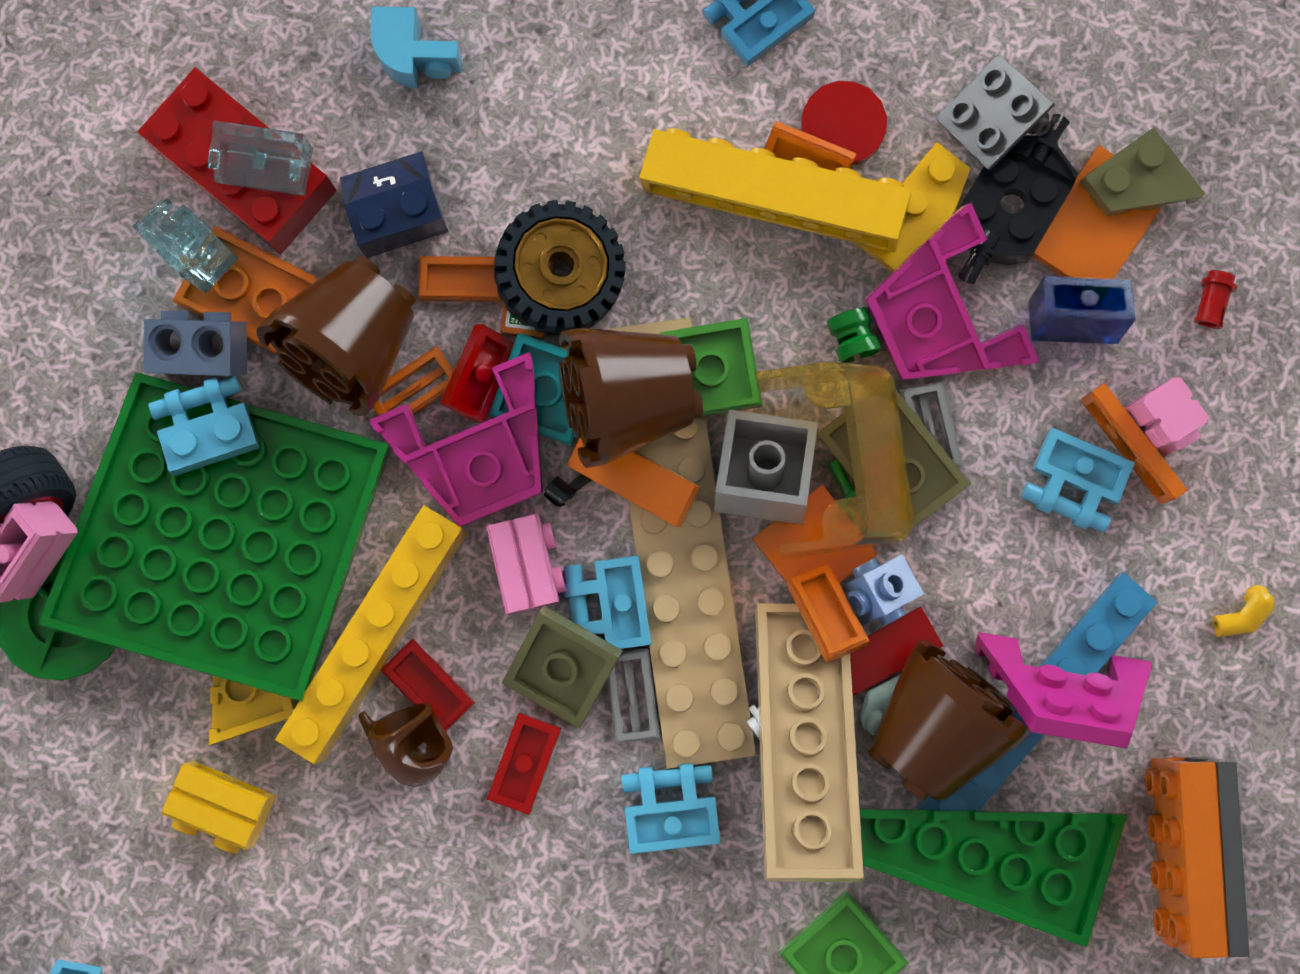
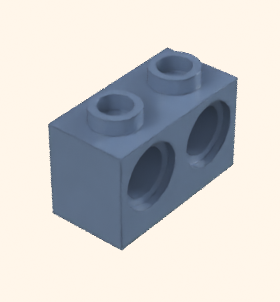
M161 310V319H144V373L212 376L247 374V322L231 321V312H203L204 320H189V311ZM174 331L180 338V347L177 352H174L170 346V337ZM216 332L223 340V349L220 354H217L212 347V338Z

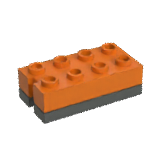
M1210 757L1151 758V768L1146 769L1145 787L1148 795L1153 796L1154 815H1149L1147 826L1151 842L1156 843L1157 861H1152L1150 867L1152 885L1155 889H1159L1160 908H1155L1153 912L1155 932L1157 936H1162L1164 944L1172 948H1179V952L1190 958L1250 957L1237 762Z

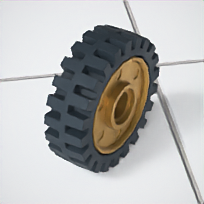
M558 200L548 201L544 206L538 203L531 206L529 211H522L518 214L514 221L509 223L504 230L494 260V279L501 301L505 302L511 315L515 314L519 318V322L525 326L530 325L536 331L542 333L545 331L552 332V335L558 336L565 330L590 328L602 319L615 304L621 292L626 272V262L623 259L624 249L622 244H619L617 241L618 234L614 228H608V221L601 214L596 217L592 214L593 209L585 205L583 209L575 207L576 202L566 200L565 204H558ZM552 260H562L569 266L571 273L565 277H557L549 270L548 263Z

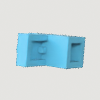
M371 6V42L382 68L392 80L403 86L418 89L419 72H425L427 77L434 79H446L451 76V73H462V55L457 41H420L421 23L415 7Z

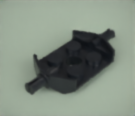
M1053 114L1050 120L1051 128L1046 134L1042 136L1025 135L990 171L985 166L982 168L960 207L972 203L987 240L969 248L970 257L958 274L961 280L965 281L970 273L967 283L974 285L985 264L989 265L990 262L1016 265L1030 261L1078 177L1077 171L1058 147L1057 143L1070 123L1066 117L1063 116L1059 123L1061 115ZM1007 195H1016L1022 199L1025 208L1019 213H1008L1001 207L1000 200Z

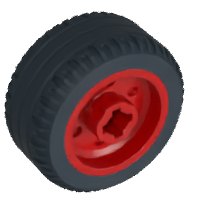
M16 446L0 451V524L4 523L7 513L13 504L32 503L34 505L36 502L52 501L68 517L76 500V490L73 482L51 452L35 446Z

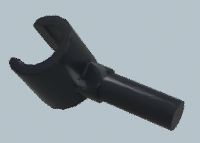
M581 474L568 485L562 478L557 476L545 488L544 496L555 506L566 505L564 502L569 499L571 500L576 492L591 482L592 479Z

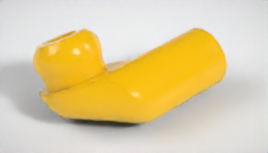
M1254 585L1249 587L1244 595L1246 604L1240 612L1212 617L1216 637L1257 631L1274 611L1275 599L1273 595L1269 594L1265 586Z

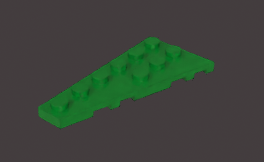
M860 808L863 866L1087 947L1127 814Z

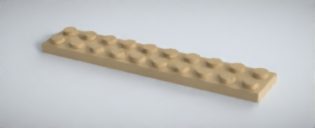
M691 317L604 330L660 334V332L692 327ZM705 416L694 418L690 426L636 450L640 454L701 486L682 526L675 527L629 501L636 556L639 555L651 638L649 648L667 769L677 768L679 764L685 763L698 765L756 756L753 731L746 722L751 717L720 513L714 512L716 483Z

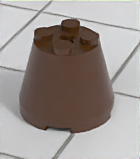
M358 256L354 262H342L271 312L257 328V336L260 343L266 346L270 343L277 350L278 357L281 359L277 364L285 372L331 405L334 400L351 405L349 411L356 416L367 415L378 401L414 319L411 307L416 302L414 296L407 289L397 284L393 286L380 276L379 268L364 256Z
M577 328L560 333L559 341L561 347L567 346V357H563V361L559 362L563 401L569 429L573 428L576 438H581L584 447L577 449L578 457L585 468L606 465L690 426L694 418L703 416L701 395L698 390L693 389L691 372L696 371V356L691 344L682 345L678 337L663 334Z
M921 639L907 658L872 739L873 746L869 749L868 754L882 767L888 770L893 767L905 777L902 781L903 786L917 798L924 801L929 796L939 801L940 799L946 800L1021 744L1031 730L1024 721H1020L1015 717L1017 710L1010 700L996 687L970 667L966 668L954 659L948 661L944 658L946 652L942 648Z

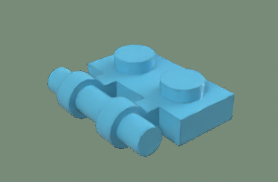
M236 375L219 380L218 377L204 380V386L182 393L176 389L165 393V398L148 404L154 420L169 415L172 416L174 425L158 430L157 434L168 471L173 476L260 448L246 404L241 403L229 407L226 397L242 392ZM211 403L213 413L190 420L188 409Z
M1051 428L1046 433L1032 471L1048 477L1046 483L1041 488L1027 482L1020 498L1036 504L1035 509L1049 514L1053 511L1070 518L1073 525L1084 530L1091 527L1104 533L1109 526L1111 517L1096 511L1100 500L1112 505L1119 503L1135 462L1055 428ZM1063 484L1084 492L1080 504L1059 495Z
M639 555L595 561L596 580L584 581L582 564L564 567L566 592H563L564 599L568 598L572 622L595 635L604 634L605 641L619 649L651 645ZM599 594L602 620L589 621L587 595Z
M693 763L679 764V768L653 771L651 766L639 768V773L621 775L623 793L641 791L642 804L625 806L630 854L721 843L715 796L697 798L695 784L713 782L711 764L693 766ZM682 786V800L656 802L655 789Z

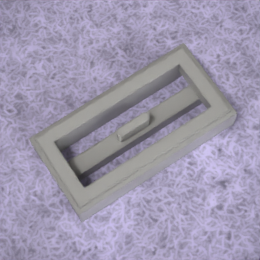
M943 381L900 390L899 394L913 411L914 407L911 397L918 396L924 425L938 441L927 394L935 392L950 458L958 468L962 467L963 463Z
M649 649L624 651L618 661H623L632 732L623 734L614 666L607 679L615 744L658 739L660 734ZM641 658L650 728L647 731H641L632 664L633 659Z

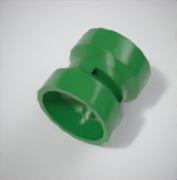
M868 307L845 311L827 320L830 335L836 337L838 342L836 353L840 364L855 361L854 356L860 354L861 359L882 350L878 336L872 334L870 329L872 318Z

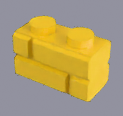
M197 761L185 762L181 766L173 784V789L169 793L161 811V815L173 819L171 827L175 830L192 836H196L201 831L215 837L212 844L217 848L237 854L240 848L247 850L256 845L277 795Z

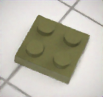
M543 606L538 612L502 684L580 729L623 650L550 608Z

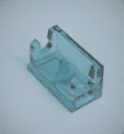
M213 121L208 168L215 169L214 180L217 183L305 196L313 147L303 133Z
M164 199L141 222L138 220L132 227L183 279L204 293H207L236 262L238 257L185 205L175 210L169 219L163 220L164 215L174 205L169 199Z

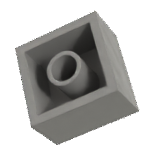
M728 410L715 491L714 512L803 525L807 508L818 422Z

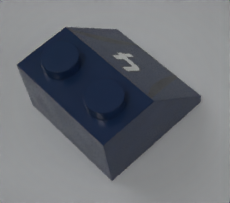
M422 151L340 177L344 206L357 246L366 258L449 232Z

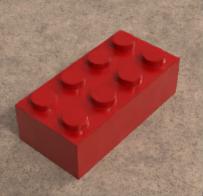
M196 67L192 69L137 131L153 150L280 255L337 191L325 173Z

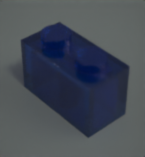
M1043 276L1028 301L1031 341L1118 344L1136 321L1132 280Z

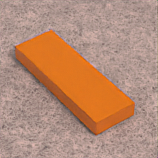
M1105 382L1081 398V403L1122 456L1135 462L1133 470L1159 503L1163 504L1176 500L1188 491Z
M579 438L567 466L675 527L682 526L701 486L637 451L606 465L585 468L578 457L577 448L584 447L582 439Z

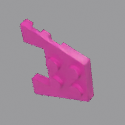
M972 203L961 206L864 298L899 379L938 376L963 371L987 370L1039 362V358L1024 325L1019 324L980 342L946 264V259L987 240Z
M529 352L492 367L509 412L426 446L408 404L369 419L375 431L382 435L394 449L395 454L403 463L409 466L422 481V485L459 527L543 492L534 363Z
M978 632L975 641V652L978 656H986L990 661L988 670L993 678L1005 682L1009 688L1006 695L1031 732L1128 748L1151 671V661L1112 655L1107 667L1108 677L1100 673L1081 675L1065 672L1054 665H1043L1041 667L1024 665L1018 639Z

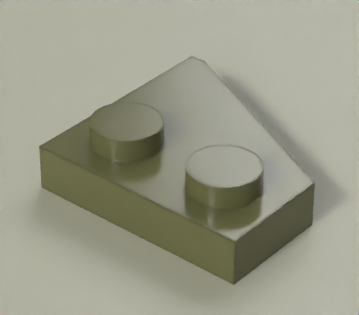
M1154 127L1084 176L1080 181L1081 185L1105 216L1124 214L1133 209L1161 208L1165 204L1178 202L1194 203L1205 195V192Z

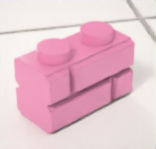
M1173 377L1124 407L1162 457L1167 456L1176 449L1179 451L1199 439L1202 435L1197 429L1206 424L1209 418L1197 400L1190 399L1193 394L1181 377Z
M36 502L34 505L32 503L13 504L4 518V523L0 524V602L12 601L14 598L17 600L34 598L77 535L78 529L54 502Z
M533 514L486 526L506 615H514L539 609L543 606L547 607L561 603L559 593L566 592V586L561 565L553 567L549 550L557 548L551 522L543 524L541 516Z

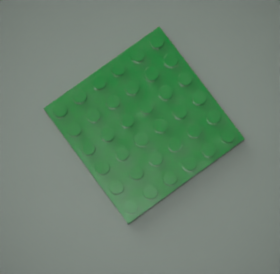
M135 372L76 524L78 533L66 550L38 624L303 702L305 692L312 682L391 449L389 444L245 403L249 409L260 448L173 476L168 471L157 434L158 430L174 425L172 416L169 415L154 420L148 404L165 398L164 394L178 389L182 393L194 388ZM226 398L229 407L243 403ZM211 403L187 410L190 420L213 413Z

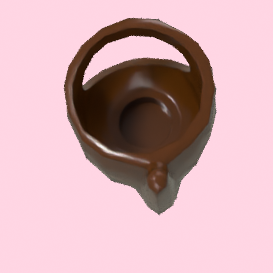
M425 702L392 712L377 721H373L365 711L358 715L375 755L384 769L399 783L412 787L423 786L436 779L447 766L453 750L452 742L441 727L431 703ZM423 742L426 743L424 752L418 748Z

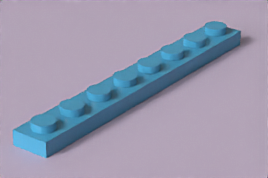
M1124 572L1119 573L1039 667L1054 665L1065 672L1081 675L1098 673L1157 604V601ZM1017 712L1015 717L1020 721H1024ZM1030 732L1021 744L946 800L940 799L936 801L928 796L917 809L980 810L1044 734Z

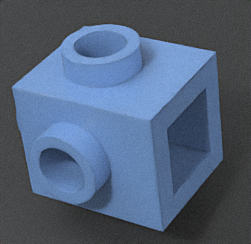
M903 554L881 565L874 558L852 570L855 579L841 586L862 626L876 619L879 620L881 626H884L906 614L902 606L924 594Z

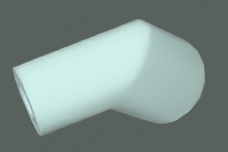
M900 675L871 688L865 694L860 720L862 727L873 736Z

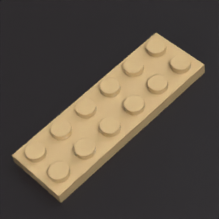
M757 603L755 616L765 882H861L864 879L850 654L826 663L796 604Z

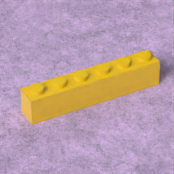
M668 128L666 132L653 129L639 177L643 191L895 253L912 190L904 187L903 183L892 178H879L878 181L861 177L857 171L849 168L840 167L833 171L820 168L814 161L806 158L797 157L793 158L792 161L777 158L774 153L763 148H751L750 151L734 148L730 142L720 138H709L708 141L691 138L689 133L677 128Z
M425 505L422 506L308 686L303 702H298L275 739L277 742L312 764L325 761L381 672L380 670L388 661L468 532Z

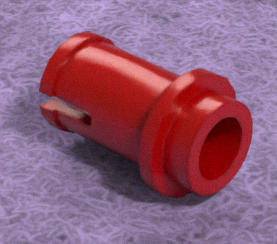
M1211 270L1208 272L1207 277L1202 278L1201 285L1204 286L1197 315L1193 321L1194 323L1212 329H1221L1223 327L1230 295L1236 292L1238 287L1234 283L1235 276L1225 271Z

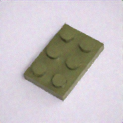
M888 379L817 432L820 440L835 459L838 460L842 468L866 496L898 539L971 485L969 480Z

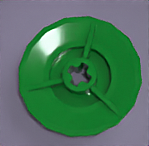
M66 551L34 598L21 600L14 598L12 601L0 602V648L13 665L36 678L63 681L86 675L110 658L115 650V647L38 624Z

